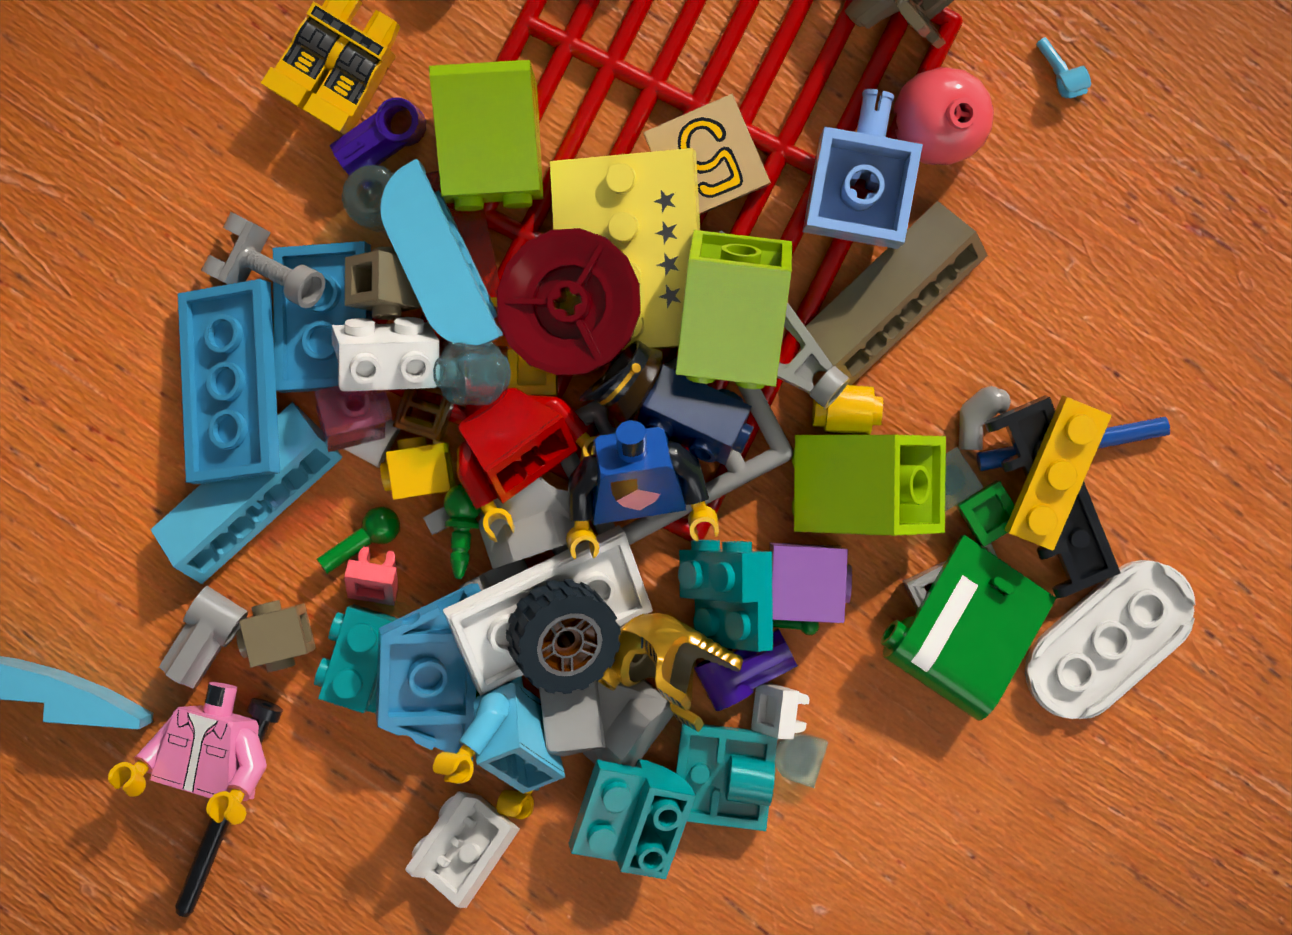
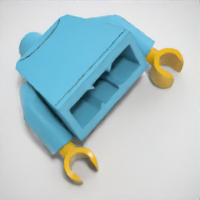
M522 676L492 691L477 696L473 702L474 720L459 740L462 744L461 748L457 753L441 752L434 760L433 771L436 774L445 775V782L456 784L468 782L473 774L474 765L471 758L475 754L477 765L518 790V792L504 790L500 794L497 801V812L501 815L522 820L529 817L533 812L534 800L531 796L533 790L538 791L542 786L565 778L561 756L549 754L546 749L541 700L524 688Z

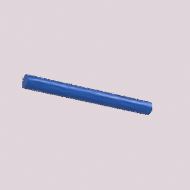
M1165 416L1108 427L1098 449L1170 435L1169 421ZM1009 446L976 453L979 470L986 471L1001 468V461L1016 455L1014 447Z

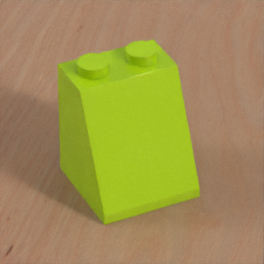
M530 60L429 66L441 196L447 205L454 204L457 211L484 209V203L503 202V207L526 208L532 206V200L543 199L538 91Z
M694 230L688 260L676 375H684L692 382L703 384L712 383L715 379L734 381L738 386L746 389H762L765 385L776 386L792 273V241Z
M795 435V449L792 456V464L795 469L794 498L792 501L794 532L891 536L945 533L946 436Z

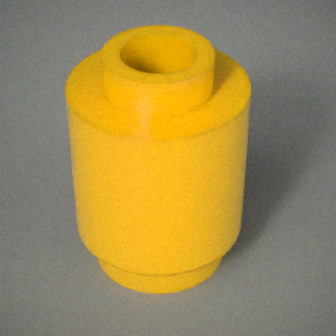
M847 385L838 398L826 409L813 399L812 426L824 427V432L870 435L873 425H881L883 397L875 396L874 387Z

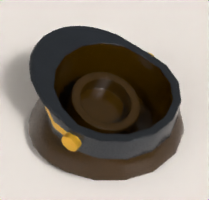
M639 340L634 341L616 358L604 376L580 396L579 401L595 400L605 407L607 418L613 428H617L625 421H632L644 404L663 366L662 351L650 349Z

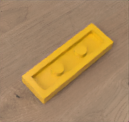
M1061 396L1005 527L1006 532L1054 551L1112 415L1066 396Z

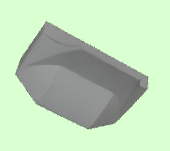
M539 477L504 504L498 498L494 500L497 508H502L511 515L515 526L514 533H512L506 520L497 519L492 522L490 527L498 541L494 542L487 536L484 530V516L478 521L493 569L566 545L567 533L574 527V521L569 520L568 491L554 488L542 477Z
M645 679L630 687L620 682L615 691L606 688L597 681L606 748L583 752V754L594 764L596 760L636 767L638 759H642L674 715L671 711L670 703L662 697L658 689Z

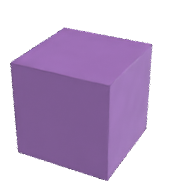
M770 542L769 551H772L773 620L844 623L845 603H850L852 590V567L847 565L848 549L836 545Z

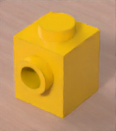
M426 437L398 440V450L386 452L387 462L380 464L384 490H392L393 500L447 492L455 486L449 443L427 445Z

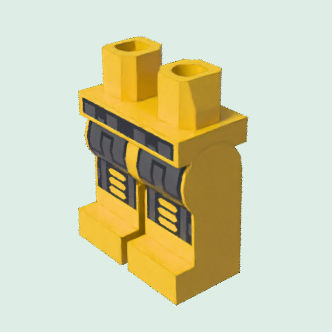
M325 0L322 6L313 1L306 13L308 16L298 27L287 50L276 67H270L261 84L332 129L345 135L357 126L381 83L387 68L394 61L396 55L390 49L396 40L400 26L395 20L375 10L366 27L361 31L350 24L362 5L360 0Z

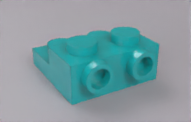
M691 540V549L679 550L678 579L680 582V598L695 599V630L726 648L756 652L773 650L772 551H753L752 541L722 542V549H720V540H699V542Z
M356 604L348 606L345 614L337 612L328 636L329 640L336 642L331 660L322 658L314 679V685L322 687L318 699L357 712L365 713L369 711L376 714L378 632L380 627L399 618Z

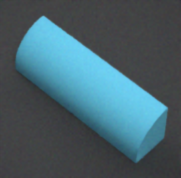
M293 402L277 415L280 473L200 484L150 529L173 567L200 584H203L343 458L322 430Z

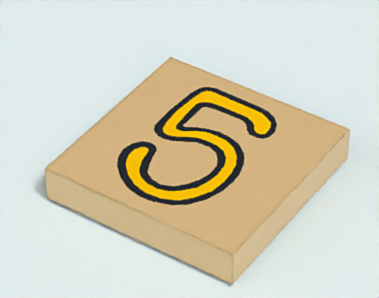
M733 94L643 132L651 152L693 148L696 151L700 215L769 186L771 183Z

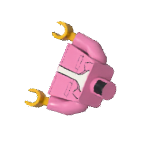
M209 682L204 706L178 707L156 735L134 757L136 763L132 765L128 762H121L115 765L108 774V781L115 789L123 786L122 790L128 796L135 797L143 793L146 787L144 775L149 773L151 774V781L210 798L206 811L215 822L221 823L225 817L232 825L240 824L246 817V809L241 802L254 799L255 787L267 767L258 736L259 725L255 719L232 713L237 692L236 686Z

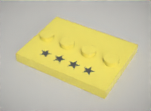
M693 148L550 161L553 230L581 228L606 237L628 257L640 283L641 314L631 341L621 352L631 343L638 340L650 349L679 348L690 248L694 230H700L696 151ZM568 291L566 292L567 300L560 303V309L569 311L573 315L575 314L574 306L582 303L581 297H577Z

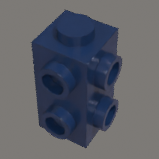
M665 365L662 366L653 388L640 408L637 421L644 425L645 429L653 427L663 428L668 441L672 440L687 447L698 459L711 463L717 461L723 465H726L733 450L739 453L743 452L754 428L746 423L752 406L744 403L739 395L727 389L717 390L703 383L692 382L684 375H676V368L672 369Z

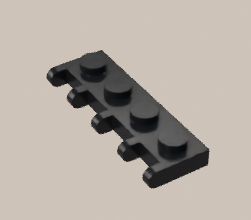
M1044 395L985 422L988 432L998 431L1006 427L1016 451V455L1001 461L1004 472L1022 467L1027 478L1055 413L1050 397ZM1083 481L1054 551L1042 546L1036 549L1040 559H1048L1058 554L1068 580L1052 588L1056 598L1067 597L1121 573Z

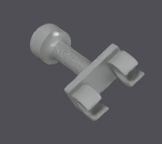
M230 212L223 228L238 235L239 238L226 262L208 255L201 271L226 284L245 282L252 270L283 286L284 295L289 301L302 308L314 306L324 292L325 278L323 274L306 265H299L291 269L261 254L271 232Z

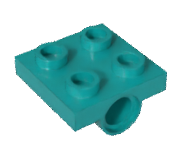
M682 723L676 774L687 781L696 795L687 822L766 831L769 806H771L773 797L775 756L778 739L753 730L704 724L701 730L697 732Z

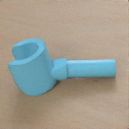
M1044 37L1039 40L1036 45L1056 74V83L1060 95L1064 98H1074L1088 92L1087 88L1091 86V79L1086 67L1082 65L1068 70L1065 61L1061 59L1048 39Z

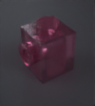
M339 386L314 391L315 408L328 452L385 438V421L392 420L391 408L386 392L377 393L376 390L341 391Z

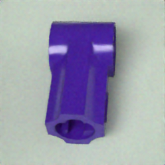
M390 98L378 107L375 114L329 146L342 168L349 174L352 180L356 181L405 146H412L418 143L424 137L426 119L423 112L410 101L403 98ZM402 110L410 111L412 116L410 128L405 133L394 134L391 129L393 116Z
M777 628L773 630V650L756 652L736 649L733 651L734 654L740 655L743 659L739 672L725 668L723 665L720 666L717 663H712L710 660L702 661L694 667V670L715 711H720L744 700L754 692V688L790 671L798 665L780 630Z

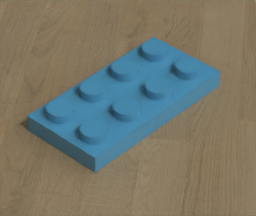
M256 279L178 293L186 483L204 484L280 473L271 282Z

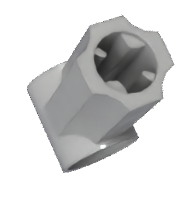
M209 586L204 587L188 608L183 622L186 624L159 668L164 671L167 677L192 689L196 688L221 648L226 647L236 636L237 630L241 628L239 620L247 618L248 611Z

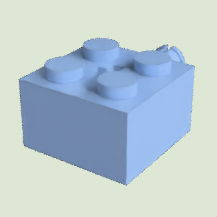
M863 90L857 132L824 127L819 138L802 232L898 249L905 243L923 144L886 137L894 94L882 91L876 111L875 103L878 90ZM858 179L865 180V188L873 191V193H868L865 199L857 198L856 190L850 189Z

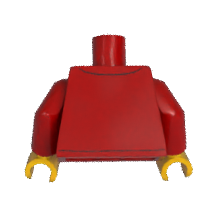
M508 388L492 400L485 395H477L466 405L465 414L467 418L460 422L458 428L465 441L461 443L457 450V476L475 509L481 508L485 515L483 527L487 536L492 541L498 542L493 531L490 529L492 522L497 519L506 520L512 533H514L515 529L511 515L508 511L497 508L494 502L495 499L498 498L504 504L578 450L575 442L582 449L580 461L584 457L590 456L588 452L592 450L593 440L598 436L590 437L586 431L589 427L563 399L546 395H527L517 388Z

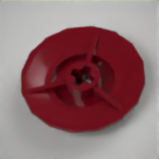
M581 228L550 230L527 241L506 264L497 289V319L508 345L530 366L554 375L587 374L612 362L631 341L641 314L640 283L628 257L606 237ZM568 291L577 297H581L582 303L574 306L575 314L573 315L569 311L560 309V303L567 300L566 292Z

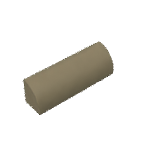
M937 201L907 229L903 245L898 249L887 248L805 327L831 364L850 378L848 385H852L988 255L977 232Z

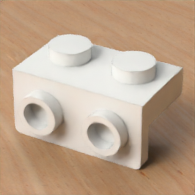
M400 317L391 324H375L370 319L354 318L346 320L345 325H332V346L338 359V385L341 391L436 388L438 386L439 339L429 322L424 323L422 319L416 317Z
M459 791L443 804L439 811L438 821L430 833L423 837L412 851L413 858L405 868V871L412 877L425 878L456 907L467 908L520 828L506 816L499 814L497 809L481 795Z

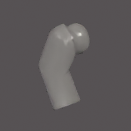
M994 386L981 388L962 405L959 417L958 449L983 450V425L998 413L1003 414L1007 412L1010 407V396L1005 390Z

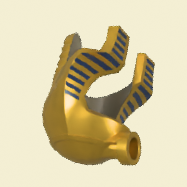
M642 614L632 618L620 628L619 642L621 644L619 652H616L614 656L615 661L611 668H607L603 673L604 676L598 682L606 688L615 691L620 682L630 687L644 679L655 678L657 689L662 697L669 701L671 711L677 721L699 732L704 723L699 716L689 711L692 703L693 673L696 659L704 658L712 663H717L720 666L723 665L725 668L739 672L743 664L742 657L667 614Z

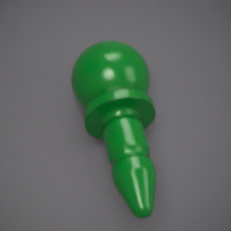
M462 484L455 485L449 489L444 498V509L450 517L445 521V527L454 529L451 534L452 553L450 554V563L453 575L458 580L463 578L470 561L468 551L471 545V533L469 530L479 529V523L475 518L482 511L481 508L475 509Z

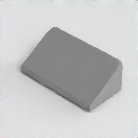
M596 680L589 684L588 688L584 690L577 689L570 694H563L562 692L552 694L539 687L546 749L549 754L564 757L606 748Z

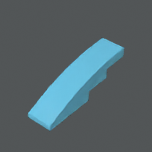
M0 656V700L44 703L43 722L141 729L153 723V712L109 688L63 670L17 658Z

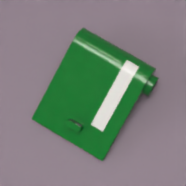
M961 535L916 614L905 618L902 622L898 620L893 621L881 638V644L885 646L883 657L977 721H981L999 703L1057 598L966 535ZM990 584L993 585L994 587H996L997 589H999L1000 591H1002V592L1005 593V594L1003 595L1002 593H1000L999 591H997L996 589H994L993 587H991Z

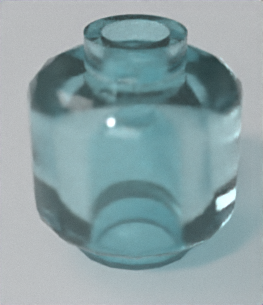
M373 164L358 168L345 181L341 194L343 208L348 216L364 229L376 232L385 230L381 219V198L385 186L394 174L383 166Z
M464 341L451 342L444 348L440 358L436 360L433 367L435 384L450 403L457 405H489L495 402L508 387L511 374L507 357L492 342L482 345H473Z

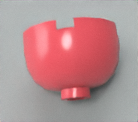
M939 67L919 73L902 87L895 101L894 114L897 113L896 123L898 129L895 130L898 140L923 144L920 162L924 164L950 165L965 160L984 146L992 130L994 109L990 94L977 77L965 70Z

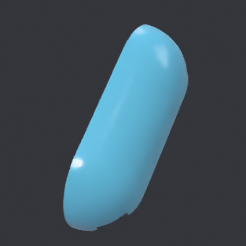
M415 159L397 170L385 186L381 198L383 226L432 328L440 336L455 344L465 346L486 344L503 335L494 321V318L497 317L496 309L440 191L434 193L425 174L424 166L418 159Z

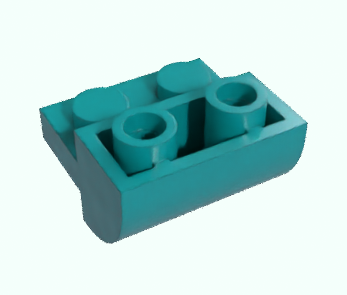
M638 759L636 767L596 760L568 842L571 854L617 861L620 872L666 880L696 797L692 787L675 772L647 760Z

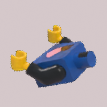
M637 421L621 423L617 427L616 433L601 435L593 440L591 455L584 457L569 477V520L574 521V527L567 533L566 542L574 559H576V545L584 540L589 541L590 553L593 558L599 553V543L593 530L589 527V520H593L594 525L686 511V505H691L692 511L689 514L688 521L692 539L699 542L696 525L705 521L713 525L715 537L719 534L717 514L715 510L706 506L705 500L709 499L698 458L679 443H669L663 428L653 427L645 429L644 425Z

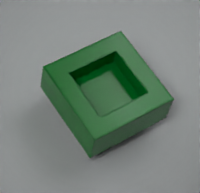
M996 480L955 506L978 544L985 547L1008 533L1005 531V527L1015 505L1002 483Z

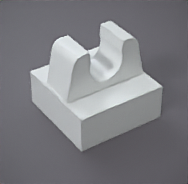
M764 683L756 687L751 730L776 739H794L795 733L803 732L806 729L807 723L796 720L798 704H809V696L799 693L797 690L773 683Z

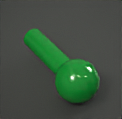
M375 507L369 510L362 520V527L319 556L316 560L325 573L329 574L359 553L363 547H367L372 543L387 544L393 541L400 530V521L397 514L387 507Z

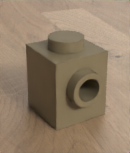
M377 247L372 252L345 257V306L372 311V318L379 320H395L402 317V312L421 308L393 247Z
M280 600L251 607L253 616L239 620L241 629L236 632L237 645L243 658L248 657L250 668L265 664L267 672H273L296 665L294 657L307 654L316 649L305 603L281 608Z

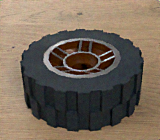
M564 579L561 582L552 580L546 582V585L542 587H535L527 597L521 598L516 604L517 608L514 613H511L508 620L510 625L509 630H506V640L509 642L507 648L525 678H528L530 683L539 689L541 687L546 692L555 694V692L570 694L577 689L584 690L595 680L599 681L604 676L603 673L607 668H611L615 661L614 656L616 652H619L621 644L619 642V635H621L620 626L616 622L617 617L612 609L589 585L580 582V584L575 583L572 579ZM564 631H570L568 635L563 634L559 636V634Z

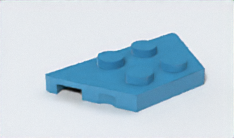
M478 583L469 584L379 628L376 722L379 728L398 736H409L416 744L430 750L436 747L445 752L457 753L462 746L459 740L474 720L473 702L476 699V688L443 613V609L480 592L481 589Z

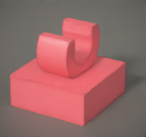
M363 547L358 554V561L348 560L344 576L347 597L395 606L398 593V578L394 552L388 551L385 562L379 565L369 563V547Z

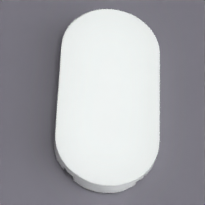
M1139 560L1119 567L1120 574L1098 584L1048 628L1032 645L1026 659L1025 676L1028 688L1034 699L1055 716L1069 719L1093 718L1113 705L1178 648L1192 631L1195 620L1193 618L1195 612L1194 605L1196 606L1195 596L1189 582L1180 572L1171 566L1159 562Z

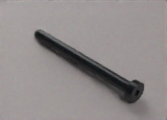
M252 698L247 712L252 715V719H255L259 725L258 736L262 745L270 723L279 722L283 709L269 701ZM225 817L221 823L215 822L212 818L209 821L175 905L176 913L179 916L188 917L194 912L230 823Z

